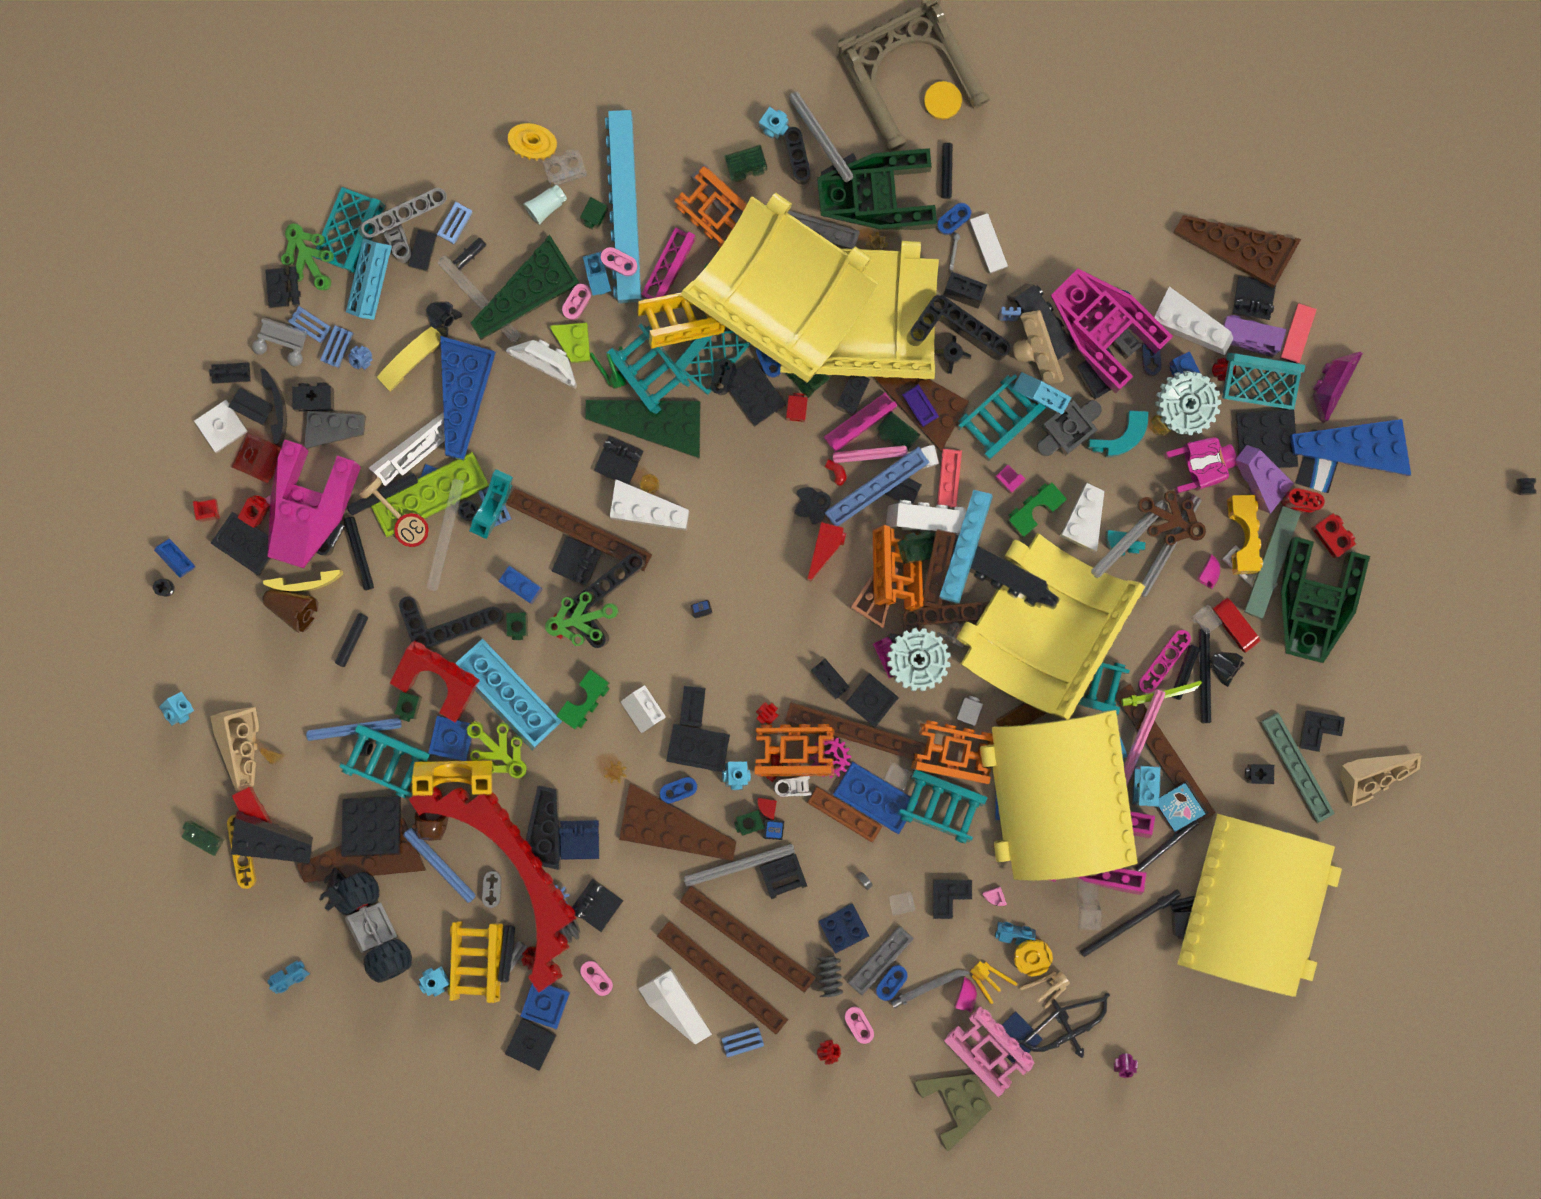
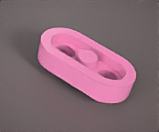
M612 247L602 251L601 261L606 267L624 276H632L636 273L637 262L633 257ZM608 256H614V260L608 261ZM626 264L632 266L630 270L624 268Z
M576 285L565 301L562 312L567 319H578L590 301L592 293L587 285ZM582 291L586 293L583 298L579 297V293ZM575 308L576 312L574 314H570L569 309Z
M587 961L582 965L581 975L590 987L600 996L609 994L613 988V982L604 970L594 961ZM589 967L594 968L593 974L587 972ZM601 982H605L607 984V987L605 989H602L600 987Z
M858 1007L847 1009L845 1021L856 1040L862 1044L871 1042L874 1037V1031L863 1011ZM857 1013L858 1018L855 1020L851 1019V1014ZM867 1030L868 1034L867 1036H861L860 1032Z

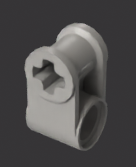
M400 224L392 230L383 232L388 245L392 246L391 250L395 258L400 263L409 262L412 251L402 225ZM401 249L407 250L404 256H398V252Z

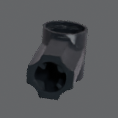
M339 523L325 541L328 544L327 551L321 552L319 548L316 553L322 556L331 555L335 544L346 526Z

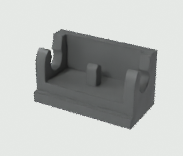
M1128 329L1112 343L1125 359L1142 346Z

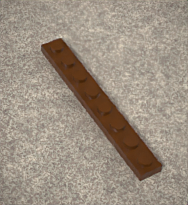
M514 488L506 504L621 561L630 554L640 553L646 559V564L641 569L643 572L652 557L651 553ZM635 556L632 558V565L638 567L640 560Z
M1128 684L1117 692L1116 699L1137 731H1139L1147 708L1143 703L1137 704V706H1122V698H1129L1133 695L1138 696L1131 684ZM1154 720L1145 743L1174 787L1186 780L1188 781L1208 812L1207 815L1197 820L1198 823H1201L1216 812Z
M790 702L785 721L798 725L809 724L810 727H818V724H829V727L834 729L833 736L914 761L915 753L921 755L925 753V743ZM932 751L930 760L922 759V763L933 765L936 752Z
M691 886L680 900V903L805 993L815 980L816 976Z
M668 921L657 935L659 939L775 1035L786 1024L788 1018L672 922Z

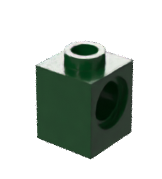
M590 197L580 216L583 222L582 225L589 229H593V227L599 229L609 210L608 206Z
M506 613L507 636L512 637V640H523V636H528L527 613ZM516 621H520L522 624V629L519 632H515L512 628L513 623Z
M400 692L395 714L399 715L400 720L410 722V719H416L422 697ZM406 702L412 704V710L409 713H406L403 709Z
M758 810L736 817L737 821L734 822L737 833L741 832L742 836L764 829ZM746 818H751L754 821V826L750 829L743 826V820Z

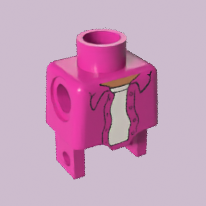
M1216 437L1189 442L1183 445L1182 448L1164 453L1165 460L1184 454L1192 479V483L1176 487L1174 489L1176 494L1193 489L1199 491L1221 483L1229 478L1228 469L1237 466L1235 461L1237 457L1233 446L1229 444L1221 447Z

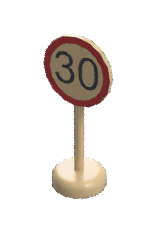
M379 476L360 492L359 495L364 499L373 493L398 519L395 523L394 532L395 537L401 544L415 547L424 543L429 532L426 520L415 513H407L401 516L377 491L382 484Z

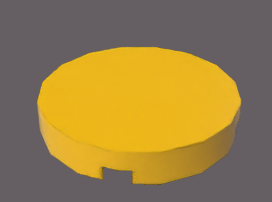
M936 82L926 91L924 98L925 109L935 119L947 120L958 113L962 104V96L959 89L950 82Z
M1028 939L1020 943L1014 953V962L1017 969L1021 973L1027 974V976H1039L1045 973L1053 961L1050 947L1039 939Z

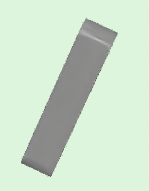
M441 188L432 189L372 217L359 225V234L363 238L374 237L445 203L447 199L446 192ZM434 192L439 193L441 197L439 202L433 200L432 195ZM417 200L423 202V210L416 208L415 203ZM400 208L406 210V218L399 216L398 211ZM383 216L389 218V226L382 224L381 219ZM366 224L371 225L373 228V232L370 235L364 231Z

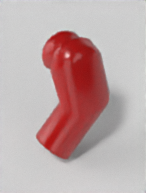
M771 754V766H783L780 763L779 754ZM765 776L771 782H774L777 776Z

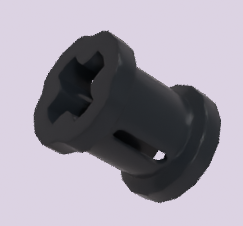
M159 579L153 584L155 594L163 597L171 596L175 589L174 584L165 579ZM161 585L167 587V590L160 589Z

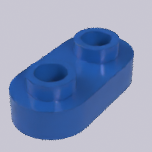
M965 203L955 205L939 218L937 223L938 231L943 235L952 234L970 219L971 208ZM963 211L965 216L960 217L958 212ZM949 223L950 228L945 229L943 224Z
M756 348V354L764 373L770 378L778 377L782 373L780 372L781 364ZM772 365L777 368L774 372L769 370V367Z
M691 777L674 781L661 788L660 797L665 803H674L695 794L697 783ZM686 783L691 784L690 790H685L684 785ZM668 790L673 791L672 797L666 795Z
M892 966L876 987V993L880 999L884 1001L891 1000L906 982L908 975L903 966ZM896 971L901 972L900 978L894 977ZM883 987H888L889 992L886 994L883 993Z

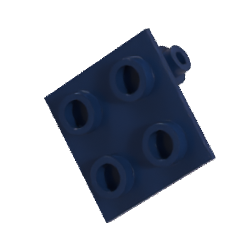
M599 820L560 821L561 860L599 859Z
M853 903L819 920L835 954L869 937Z
M1016 1011L1002 1024L1006 1033L1016 1041L1024 1040L1034 1030ZM1036 1033L1027 1043L1036 1047L1043 1039ZM1022 1044L1019 1045L1024 1052H1031ZM1010 1053L1006 1056L1012 1063L1016 1061Z

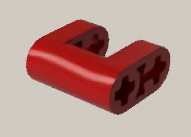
M1295 488L1285 494L1281 504L1295 511L1311 513L1321 509L1325 504V499L1319 493Z

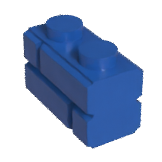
M510 566L498 581L530 604H533L543 589Z

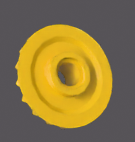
M519 124L509 131L507 137L510 150L515 151V155L520 154L521 158L527 157L529 160L534 159L538 161L539 158L541 160H545L546 157L550 158L555 153L557 147L555 136L548 129L537 124Z

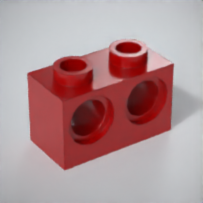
M1334 513L1329 514L1311 527L1333 559L1338 558L1356 545L1354 535L1349 530L1346 531L1343 526V520ZM1327 522L1333 525L1332 532L1326 530L1325 525ZM1339 537L1342 538L1345 542L1343 548L1337 545V539Z

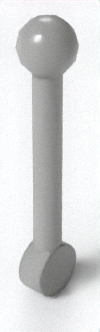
M958 233L953 235L954 244L949 272H953L957 243L960 239Z

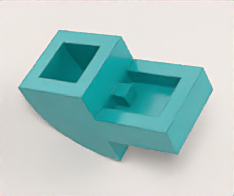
M1106 531L1105 541L1110 551L1127 532ZM1135 541L1127 549L1128 553L1139 554L1140 551H1144L1146 542Z

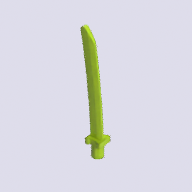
M1197 681L1164 690V698L1194 691L1202 682ZM1154 693L1122 698L1121 704L1122 706H1137L1140 703L1150 702Z

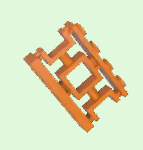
M703 166L699 170V174L694 177L701 185L690 197L681 192L680 196L674 200L677 203L675 207L683 214L687 212L691 216L690 220L697 227L701 225L706 229L704 233L710 239L715 238L719 241L718 246L721 248L725 240L711 228L712 225L719 230L726 223L733 230L736 222L730 217L736 209L731 205L732 202L742 211L746 208L747 203L709 168ZM703 178L708 179L723 195L721 196L715 191L708 198L702 192L708 185ZM698 198L704 203L698 210L703 218L701 219L683 201L685 200L692 204ZM716 198L729 209L718 223L705 212Z
M883 525L873 530L874 604L882 605L886 603V605H891L896 602V598L904 599V609L909 611L923 607L921 534L913 535V533L903 535V540L894 538V529L890 528V526ZM891 546L895 547V553L891 552ZM903 549H907V555H903ZM895 561L903 563L904 576L895 575ZM892 582L896 583V589H892ZM904 585H908V592L904 591Z
M929 720L926 721V724L920 723L921 731H919V735L928 736L924 755L915 753V761H912L911 766L912 769L985 784L990 783L991 777L989 773L991 769L982 767L980 747L993 745V734L981 732V735L974 734L975 730L967 728L959 731L956 730V726L945 724V727H939L938 722ZM928 729L952 733L951 737L943 736L942 745L934 744L935 733L928 732ZM965 736L988 741V744L980 743L978 752L970 751L972 741L964 739ZM949 741L964 744L961 763L945 760ZM932 751L940 752L938 762L945 763L946 765L941 767L922 763V759L930 760ZM968 759L976 760L974 770L982 771V774L960 771L958 769L959 767L967 768Z
M782 724L780 728H772V725H761V728H756V741L765 742V759L755 760V775L758 777L834 776V760L824 759V741H834V729L829 727V724H818V727L800 724L798 728H791V725ZM768 734H789L788 736H781L780 746H771V737L763 736ZM801 734H827L819 736V746H809V737L801 736ZM786 741H803V759H786ZM771 754H780V763L788 764V766L763 765L771 764ZM809 754H819L818 763L826 764V766H801V764H809Z

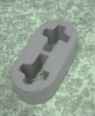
M497 871L486 873L483 879L482 900L484 905L489 908H494L501 900L502 878ZM492 874H494L495 878H498V881L494 882V888H491V882L487 880ZM491 891H493V897L497 898L493 904L486 900V897L490 896Z

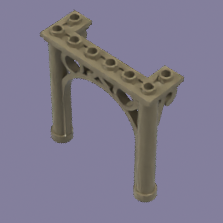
M922 0L920 7H911L905 12L906 14L900 17L899 15L889 19V23L885 25H876L867 34L864 32L856 37L854 35L852 37L845 36L837 44L836 55L841 60L843 59L887 142L886 147L889 152L901 148L906 144V141L877 89L876 73L883 59L894 49L910 43H926L938 48L948 59L973 109L986 104L990 100L987 92L983 91L946 21L940 6L941 0ZM918 23H924L928 30L923 36H919L912 32V27ZM908 26L907 33L909 37H906V34L899 35L896 33V31ZM932 28L934 29L939 41L929 37ZM888 36V42L884 45L885 50L882 51V47L876 42ZM869 48H875L878 50L879 55L876 60H866L863 57L864 51ZM863 65L873 66L871 79Z

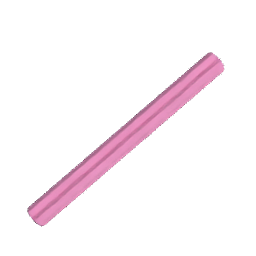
M1156 689L1124 764L1126 785H1128L1165 697V692Z

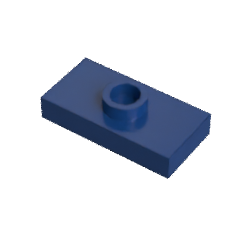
M170 538L154 549L179 578L195 568V565Z

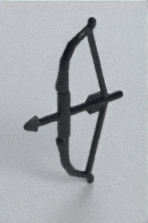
M1106 993L1103 998L1061 1008L1055 999L1052 1000L1056 1010L1024 1040H1018V1044H1022L1033 1052H1045L1059 1048L1061 1044L1072 1040L1077 1050L1075 1054L1083 1058L1084 1048L1081 1049L1075 1037L1085 1031L1089 1032L1102 1021L1107 1013V998L1110 994ZM1103 1002L1102 1011L1097 1018L1071 1030L1067 1022L1069 1016L1066 1010ZM1054 1016L1058 1023H1063L1067 1031L1065 1035L1043 1047H1033L1027 1043Z

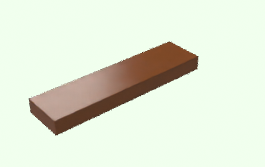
M817 786L807 801L809 805L872 843L882 828L878 823Z

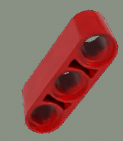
M1225 598L1211 609L1244 653H1247L1261 642L1256 632L1229 598Z

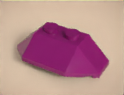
M1362 352L1334 359L1323 367L1321 380L1318 379L1313 386V390H1315L1313 399L1321 422L1325 423L1329 420L1363 355Z

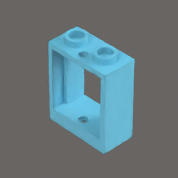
M1021 372L1013 387V390L1062 415L1072 398Z
M1135 766L1132 804L1159 806L1161 767Z

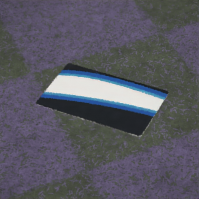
M1304 456L1296 484L1329 493L1338 462Z

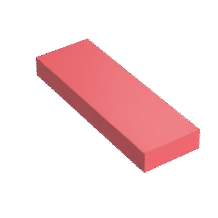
M1297 304L1280 356L1281 359L1297 364L1300 363L1317 309Z
M942 449L937 505H946L950 508L957 506L962 454L960 450Z

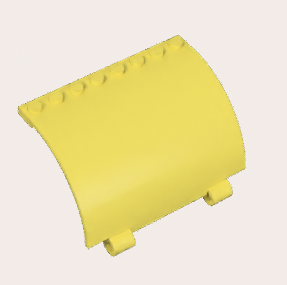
M775 193L766 206L752 196L724 244L701 274L682 291L681 296L808 383L848 333L879 282L863 272L871 261L870 256L857 247H854L848 255L788 214L792 206L791 202Z
M901 241V251L861 250L871 257V261L863 272L879 283L848 333L816 374L935 379V326L926 339L918 346H912L908 343L907 334L928 303L936 296L939 259L920 258L921 242ZM841 249V250H843L844 252H846V253L849 255L850 252H851L853 249ZM923 317L925 323L931 324V320L928 317ZM913 332L915 338L921 339V335L918 332ZM781 365L780 372L793 373Z
M1037 533L1029 548L1022 542L1014 540L1004 557L1012 564L1045 580L1049 591L1060 599L1056 608L1051 609L1045 606L1040 608L1037 606L1030 607L1023 602V599L1019 597L1015 599L1008 595L1006 590L1002 588L1000 590L997 589L977 624L974 625L966 621L956 639L970 647L961 665L1012 697L1041 711L1069 720L1089 683L1093 680L1096 671L1102 664L1108 650L1112 647L1123 624L1131 614L1145 586L1139 582L1125 581L1106 573L1099 578H1095L1091 574L1093 567L1064 552Z
M1116 710L1051 723L992 727L994 744L980 747L982 767H993L1003 836L1002 840L993 842L996 861H1011L1014 880H1053L1081 877L1137 864Z
M1217 814L1177 964L1245 985L1295 997L1300 978L1313 981L1318 963L1309 960L1327 887L1328 885L1338 887L1342 872L1341 868L1330 865L1335 846Z

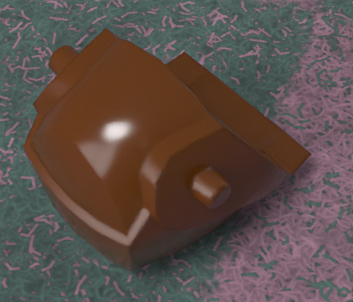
M416 811L415 824H412V828L416 829V835H418L419 839L428 841L442 840L449 817L432 813L419 815Z

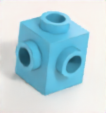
M769 107L759 121V127L764 130L763 133L766 136L778 139L780 135L784 136L789 128L787 115L780 110L775 111Z
M182 692L166 699L159 706L165 719L169 721L171 726L178 722L180 725L190 719L189 715L194 711L191 703Z
M747 762L725 763V771H722V781L725 782V787H731V790H743L742 787L748 785L751 779L750 770H747Z
M442 966L435 970L431 967L422 973L423 977L419 979L420 983L418 985L423 994L426 993L428 996L433 994L436 997L445 991L444 987L450 984V980Z

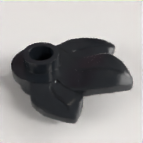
M811 487L799 489L796 493L802 501L797 505L795 514L801 517L810 516L812 524L821 522L825 516V510L830 506V496L825 492H817ZM819 498H823L825 500V503L823 505L818 504L817 501Z

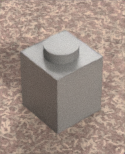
M970 695L968 698H963L956 720L975 726L983 704L979 703L980 699Z

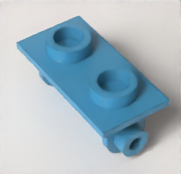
M998 922L995 938L998 941L1012 943L1014 937L1016 938L1015 945H1019L1028 939L1036 940V930L1028 926H1016L1010 922Z
M295 961L285 967L287 975H285L283 970H280L270 976V979L267 980L271 986L269 989L276 994L283 993L294 983L302 982L310 973L303 969L305 965L302 961Z

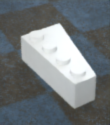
M1169 286L1154 318L1169 333L1225 355L1233 340L1231 331Z
M615 480L610 512L611 519L687 531L688 509Z
M900 500V503L888 505L886 526H890L892 529L902 527V530L908 531L920 529L921 532L931 533L941 529L956 532V535H959L967 511L963 507H955L952 510L948 509L946 505H936L935 508L929 507V503L919 502L918 505H911V501Z

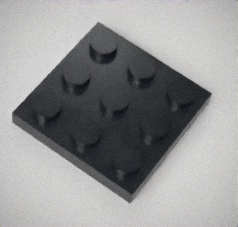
M1294 410L1236 413L1238 455L1246 445L1260 449L1278 468L1298 467V456L1293 454L1290 435L1296 434Z
M400 796L343 799L342 857L400 855Z

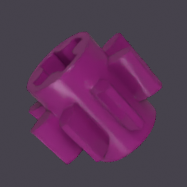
M1121 1054L1118 1058H1115L1114 1072H1119L1120 1077L1130 1078L1134 1073H1137L1138 1060H1133L1132 1055Z

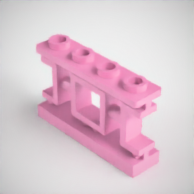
M980 1006L969 1018L974 1023L969 1030L964 1032L957 1026L948 1033L944 1041L999 1097L1012 1083L1007 1076L1016 1068L1023 1075L1026 1074V1072L1032 1069L1034 1061L1031 1055L1024 1052L1018 1042L1006 1033L1004 1027L1001 1024H997L991 1014ZM982 1025L989 1031L984 1037L977 1031ZM970 1035L977 1041L973 1047L965 1041ZM989 1040L1001 1052L993 1060L980 1049ZM1009 1053L1016 1059L1012 1065L1004 1059ZM997 1064L1004 1069L1000 1075L992 1069Z

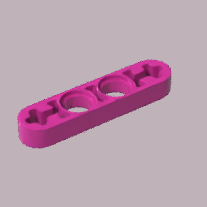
M1176 631L1140 678L1138 687L1142 692H1153L1191 641V636L1187 631ZM1185 634L1184 639L1186 642H1181L1177 647L1171 645L1172 642L1174 644L1178 642V635ZM1169 648L1175 651L1173 659H1167L1165 656V651ZM1156 664H1161L1164 667V672L1160 675L1154 672ZM1150 672L1151 675L1158 678L1157 682L1155 679L1151 681V689H1144L1143 681H1148L1151 678V676H1148Z

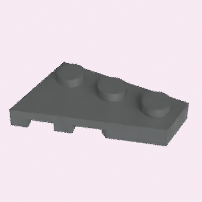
M307 411L304 447L310 449L315 446L362 436L365 432L366 416Z

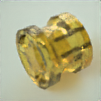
M646 474L641 478L640 487L643 491L650 494L658 491L660 484L655 475Z

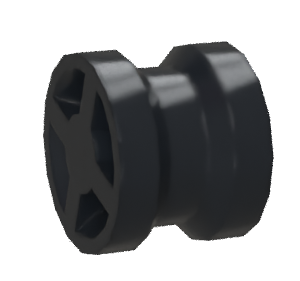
M1536 478L1516 479L1518 484L1517 495L1537 494L1534 488Z
M464 501L460 504L458 513L464 520L472 521L479 509L473 502Z

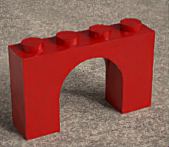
M413 641L407 647L390 684L406 693L414 685L420 672L431 671L443 678L448 689L447 698L439 713L456 723L464 713L480 679L476 678L472 673L461 669L457 664L444 659L440 654L429 650L422 643Z

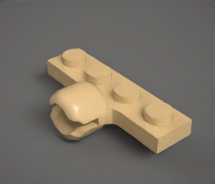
M1041 311L1023 313L1020 317L1028 338L1018 340L1014 344L1013 353L1015 359L1021 363L1036 362L1044 383H1061L1064 377Z

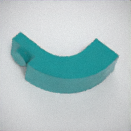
M1127 412L1126 429L1120 438L1115 440L1089 439L1087 441V449H1092L1093 453H1103V450H1106V458L1117 457L1127 453L1143 438L1148 425L1149 412Z
M495 469L486 496L472 520L470 532L485 539L488 538L510 494L512 476Z

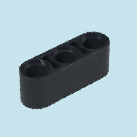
M790 127L785 133V143L792 175L797 184L804 185L810 179V167L804 140L799 128ZM791 134H796L799 138L796 141H791L788 137ZM795 152H800L803 157L796 160L792 155ZM803 170L807 173V176L799 178L797 172Z

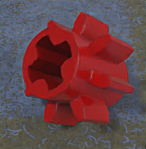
M1220 358L1217 359L1218 363L1213 364L1212 373L1214 377H1218V381H1225L1229 360ZM1236 365L1233 367V375L1236 374Z
M765 702L756 711L759 715L756 719L762 725L765 722L770 725L779 716L776 713L778 708L773 703L768 705Z
M528 947L525 952H522L523 958L521 961L522 965L527 966L528 970H533L536 947Z
M826 1040L820 1043V1047L817 1049V1056L820 1061H825V1065L838 1062V1058L841 1055L840 1046L833 1044V1040Z

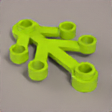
M477 721L471 722L467 728L468 735L471 738H479L492 751H481L475 748L471 751L470 758L473 761L502 760L507 765H496L492 762L494 768L492 774L509 773L513 778L523 777L527 771L525 762L521 760L523 739L520 736L512 738V759L507 754V733L509 731L507 723L502 722L497 727L499 734L498 745L483 731L481 723ZM477 726L479 731H474L472 727ZM504 726L506 731L502 732L500 727ZM517 739L520 741V744L516 745L513 741ZM477 752L480 756L476 758L473 756V753ZM514 766H520L521 770L516 771Z

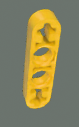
M236 814L230 816L227 820L231 849L234 832L232 822L235 821ZM232 855L238 885L243 889L253 887L256 883L253 857L246 856L248 864L241 866L238 862L240 856ZM250 868V871L246 872L247 877H251V881L247 885L246 882H242V879L245 878V872L240 873V870Z

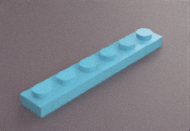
M973 490L942 587L941 599L960 603L993 498L990 493Z

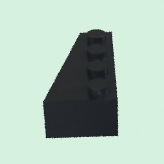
M1024 284L1009 294L1007 298L1010 302L1014 300L1018 305L1017 307H1021V315L1026 312L1041 311L1057 360L1075 349L1072 344L1074 341L1069 333L1066 334L1063 330L1064 324L1052 313L1054 311L1052 305L1043 299L1042 295L1044 293L1038 285L1035 286V284Z
M538 785L526 841L530 844L534 856L538 857L542 862L543 867L560 870L558 789Z
M237 810L231 855L310 863L313 837L291 829L287 830L275 823L271 824L262 821L258 817H251Z

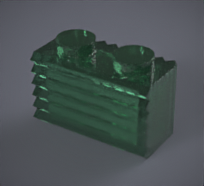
M761 145L724 156L731 181L740 182L747 179L746 176L752 174L760 176L767 170Z
M892 411L876 428L877 436L884 442L890 441L893 444L892 447L906 446L908 451L920 437L916 430Z

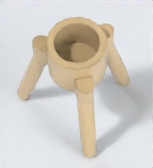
M1054 971L1048 976L1021 986L1019 989L1024 990L1052 979L1050 981L1052 987L1037 999L1039 1003L1052 992L1057 991L1044 1005V1008L1047 1009L1052 1004V1000L1056 999L1067 989L1066 987L1070 982L1061 971L1058 974Z

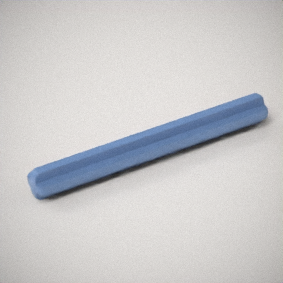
M399 718L359 723L376 731L402 727V722ZM358 724L308 730L306 732L307 740L312 741L358 734L355 732Z
M412 828L404 833V837L467 903H470L476 897L474 892L424 840L418 838V835H416Z

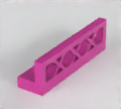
M675 227L641 296L647 299L667 296L696 239L695 234L686 233ZM677 234L685 237L682 245L678 247L674 243ZM675 251L676 257L674 261L667 264L665 258L667 253ZM667 268L668 273L665 279L659 281L657 277L658 270ZM658 285L659 290L655 297L647 294L650 287Z
M885 392L824 436V439L831 449L837 452L897 408V404L894 401L892 402Z

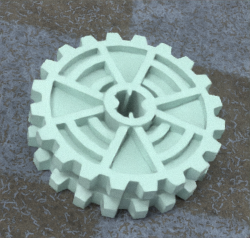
M1184 371L1183 373H1175L1174 378L1168 377L1166 379L1167 383L1160 386L1162 391L1157 392L1156 395L1159 397V401L1155 402V406H1159V410L1156 412L1157 415L1162 416L1160 421L1163 424L1165 423L1168 429H1172L1180 434L1193 435V432L1199 434L1202 433V428H1210L1209 423L1215 422V414L1220 413L1218 405H1221V400L1217 398L1220 392L1214 389L1216 384L1209 382L1210 378L1196 372ZM1188 400H1191V403H1189V407L1185 406V404L1188 403Z
M914 628L911 630V633L905 631L903 632V637L897 636L895 638L896 644L892 643L890 645L892 651L887 653V657L890 658V661L887 662V667H891L892 670L889 673L891 676H896L894 680L896 683H903L902 687L905 689L908 686L911 687V691H916L917 688L920 691H926L927 686L932 689L935 687L934 683L940 684L943 681L941 677L948 674L946 668L950 667L951 664L947 661V658L951 656L950 653H946L948 646L947 644H942L943 638L941 636L937 638L933 631L927 633V630L924 628L921 631ZM919 654L924 659V662H921L922 665L914 662L915 655Z

